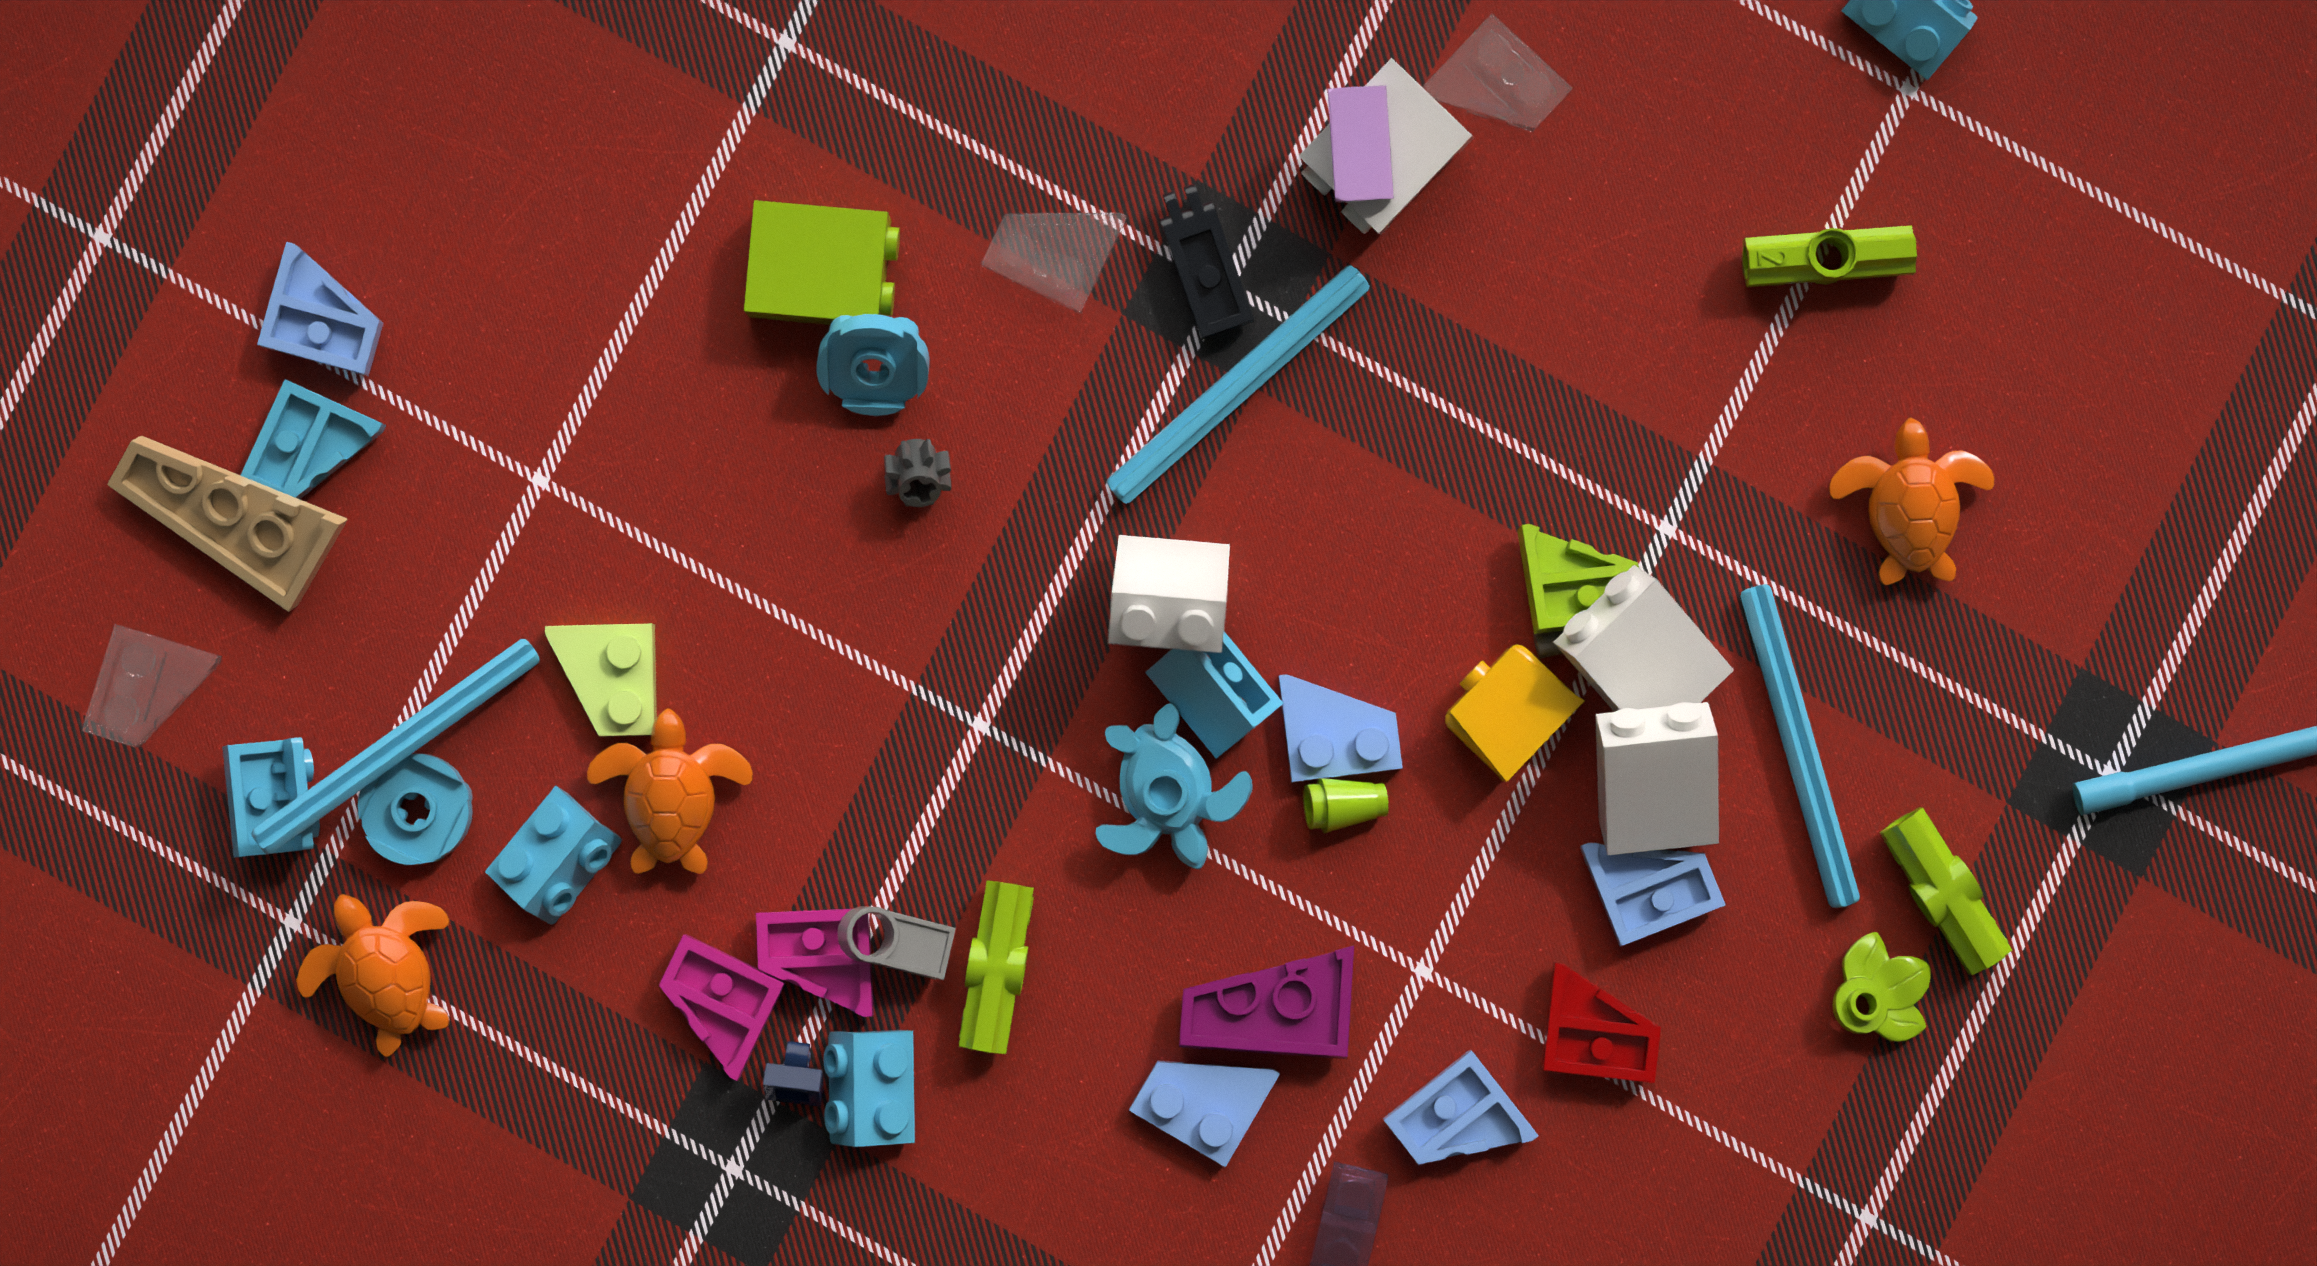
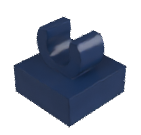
M788 1041L784 1065L766 1063L763 1081L766 1100L821 1107L824 1090L823 1072L819 1069L810 1068V1044Z

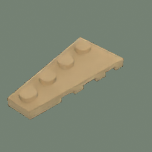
M140 436L130 442L107 484L288 612L299 605L348 521L345 517L144 436Z

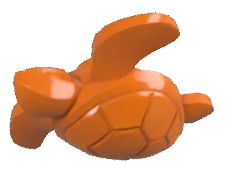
M1910 417L1901 425L1896 433L1894 450L1898 462L1891 466L1875 457H1857L1841 467L1833 476L1829 485V494L1832 499H1841L1862 488L1873 489L1868 509L1870 524L1882 547L1890 554L1880 565L1878 572L1879 580L1883 585H1890L1904 578L1907 569L1918 573L1928 569L1931 576L1944 581H1952L1956 575V567L1953 560L1944 551L1952 541L1960 516L1959 496L1954 483L1962 482L1983 490H1990L1994 486L1992 470L1982 460L1968 452L1951 451L1936 462L1929 460L1928 454L1930 449L1927 432L1920 422Z
M670 708L665 709L653 724L651 745L654 751L647 755L634 745L617 743L599 753L589 764L587 779L591 784H598L618 775L629 776L624 790V808L627 820L634 834L641 842V845L635 850L630 861L632 870L637 874L654 868L658 860L672 863L679 859L683 868L698 874L704 873L707 869L708 859L705 852L696 843L703 836L714 812L715 794L709 777L713 775L722 776L742 785L750 784L753 777L748 761L737 751L724 744H709L691 755L683 751L686 743L684 723Z
M340 894L334 904L333 915L336 926L346 940L342 946L323 944L315 947L308 953L296 979L300 994L305 998L312 996L329 976L336 974L338 988L347 1005L366 1022L379 1028L376 1038L377 1049L386 1057L391 1056L402 1043V1034L414 1032L420 1024L427 1030L446 1028L450 1022L448 1013L442 1007L428 1003L431 980L429 964L423 951L409 937L417 931L444 929L450 922L447 913L441 907L419 901L404 902L396 906L389 913L382 926H373L371 914L360 900L349 895Z

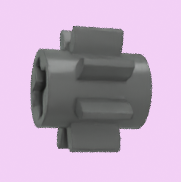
M930 439L901 441V444L895 451V456H884L886 493L888 495L899 493L901 500L907 507L933 505L939 498L941 490L950 491L952 488L949 452L940 451L936 453V449L931 444Z

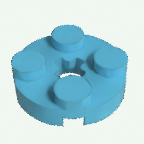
M877 314L843 315L831 322L829 332L820 343L816 371L822 389L828 396L830 389L836 396L842 398V406L858 414L881 416L893 414L904 409L907 400L913 398L917 393L919 397L924 392L928 382L930 357L925 342L919 336L918 326L908 318H892ZM876 359L883 362V364H881L879 371H869L868 364L862 361Z
M416 753L410 754L361 789L357 808L359 819L362 820V828L367 835L365 837L377 853L395 863L416 865L437 862L461 844L470 828L473 814L471 803L473 797L469 785L464 782L460 773L452 765L438 757ZM418 794H421L426 798L425 807L430 810L427 819L419 818L414 825L406 822L408 812L401 808V805L405 798L414 800Z

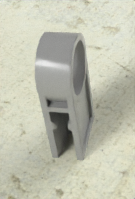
M859 906L850 910L842 917L838 926L837 939L842 951L855 961L867 962L931 979L944 980L956 928L888 911L881 907ZM867 913L877 916L884 928V941L881 947L871 955L860 953L852 939L853 927L856 921Z

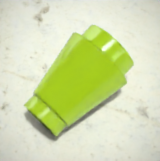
M1318 778L1316 784L1305 785L1304 813L1309 829L1321 828L1325 834L1388 815V795L1384 783L1373 784L1369 782Z

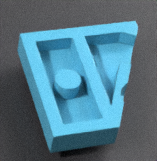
M285 379L242 470L241 476L301 499L381 435L386 425Z

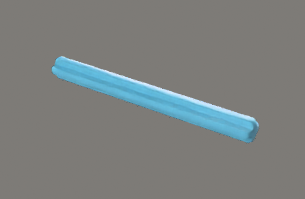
M1351 265L1346 266L1115 471L1107 480L1111 491L1125 504L1133 501L1368 292L1370 286L1365 277Z
M1768 584L1751 587L1742 591L1740 597L1827 900L1833 908L1852 905L1859 901V891L1772 589Z
M520 639L255 827L252 831L253 839L266 854H271L537 665L540 658L536 650L526 639Z

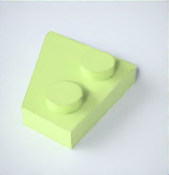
M655 624L545 626V635L598 736L651 735L653 724L657 718Z

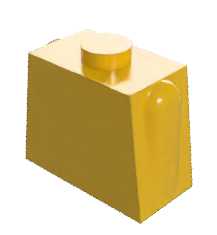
M1516 644L1506 649L1490 667L1483 660L1480 661L1459 683L1466 692L1446 712L1445 724L1502 782H1507L1576 711L1584 700L1573 693L1526 647Z

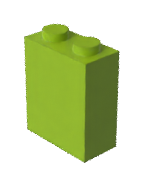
M754 200L744 312L749 318L829 325L835 318L843 315L877 314L892 316L895 283L886 282L888 260L897 261L900 228L891 227V218L888 212Z

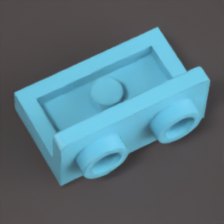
M1850 0L1842 9L1844 14L1926 80L1933 75L1977 20V16L1971 12L1973 6L1969 0Z
M302 737L222 747L234 858L266 854L253 839V829L308 790L307 782H312L314 764L310 750L303 747ZM319 820L273 853L313 849V838L319 835Z
M555 786L491 863L485 873L524 910L552 925L573 906L576 897L594 875L606 866L612 853L621 844L622 839L614 831L599 823L567 792Z
M913 1031L829 1032L828 1046L825 1049L823 1061L825 1072L829 1077V1102L825 1107L824 1120L827 1131L830 1133V1142L832 1144L852 1147L915 1143Z

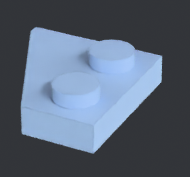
M286 242L257 345L369 376L383 322L300 247Z
M1587 843L1580 846L1619 947L1725 906L1705 853L1654 850L1607 856L1605 845Z
M1468 1050L1383 1118L1418 1164L1443 1160L1446 1157L1460 1154L1467 1155L1482 1152L1489 1148L1518 1142H1530L1539 1136L1472 1050Z
M1157 1061L1129 1111L1226 1167L1280 1073L1273 1068L1261 1069L1216 1064L1202 1065Z

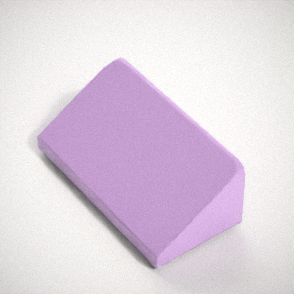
M1386 86L1328 88L1335 202L1394 199Z

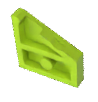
M1532 524L1521 525L1517 529L1534 634L1563 631L1567 622L1574 615L1587 610L1605 593V588L1611 579L1622 572L1628 571L1633 565L1639 568L1638 562L1615 554H1601L1593 546L1574 539L1567 542L1539 532L1540 527Z

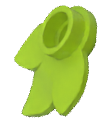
M1872 932L1858 939L1848 949L1842 961L1844 983L1838 987L1833 997V1013L1836 1020L1849 1032L1866 1034L1875 1031L1885 1039L1894 1042L1906 1041L1917 1036L1926 1028V1023L1914 1004L1923 997L1929 987L1931 978L1929 964L1913 956H1898L1890 959L1884 942L1877 932ZM1859 995L1865 997L1868 1001L1869 1011L1866 1015L1861 1014L1857 1010L1856 999Z

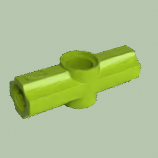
M1912 225L1857 230L1829 228L1817 233L1750 237L1742 240V267L1746 287L1810 282L1827 285L1838 280L1904 276L1916 273L1917 250ZM1829 243L1837 247L1842 257L1839 269L1829 270L1820 265L1816 257V249L1819 244Z
M1919 807L1903 815L1879 832L1894 859L1911 882L1908 888L1916 904L1934 927L1938 926L1969 975L1973 976L1982 970L1988 969L2004 959L2012 951L2008 940L1981 901L1984 896L1975 877L1957 855H1952L1923 808Z
M991 880L986 882L977 938L973 937L967 965L965 987L968 988V994L962 1016L959 1047L990 1053H1007L1016 996L1021 994L1028 955V946H1025V940L1034 900L1033 887Z

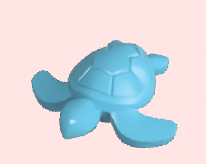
M1171 703L1166 704L1155 714L1154 725L1144 724L1135 733L1125 725L1109 726L1105 731L1107 742L1124 753L1120 770L1121 795L1127 809L1137 820L1129 825L1102 824L1096 828L1097 840L1103 847L1125 855H1139L1150 850L1163 833L1170 834L1172 838L1171 845L1180 861L1191 868L1201 869L1207 858L1208 845L1204 832L1198 824L1202 818L1215 822H1226L1234 819L1248 802L1253 790L1252 779L1249 773L1246 771L1239 772L1222 789L1212 792L1211 777L1204 759L1190 743L1175 734L1180 719L1177 708Z

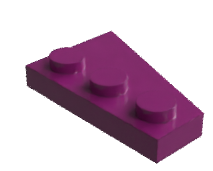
M1354 946L1308 959L1303 958L1288 962L1285 965L1183 989L1179 1047L1347 1059Z

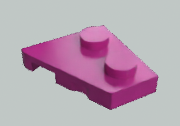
M852 909L756 913L758 970L795 984L807 992L844 1006L863 1017H872L874 1015L872 964L849 958L840 948L837 939L838 926L841 919ZM870 913L862 915L856 921L852 932L855 947L864 955H871Z
M684 934L659 986L674 1006L678 1007L687 1018L690 1027L700 1040L707 1044L724 1066V1071L727 1075L738 1081L786 982Z

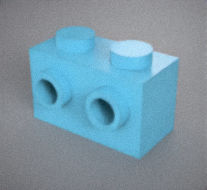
M1225 631L1223 634L1222 653L1172 649L1145 672L1167 700L1177 708L1181 717L1216 759L1284 704Z

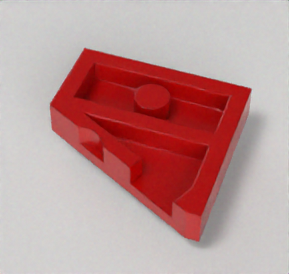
M1553 962L1541 1069L1553 1072L1655 1083L1661 1027L1565 964Z

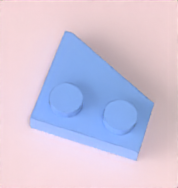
M1290 675L1278 676L1281 701L1284 703L1282 704L1291 782L1403 768L1396 713Z

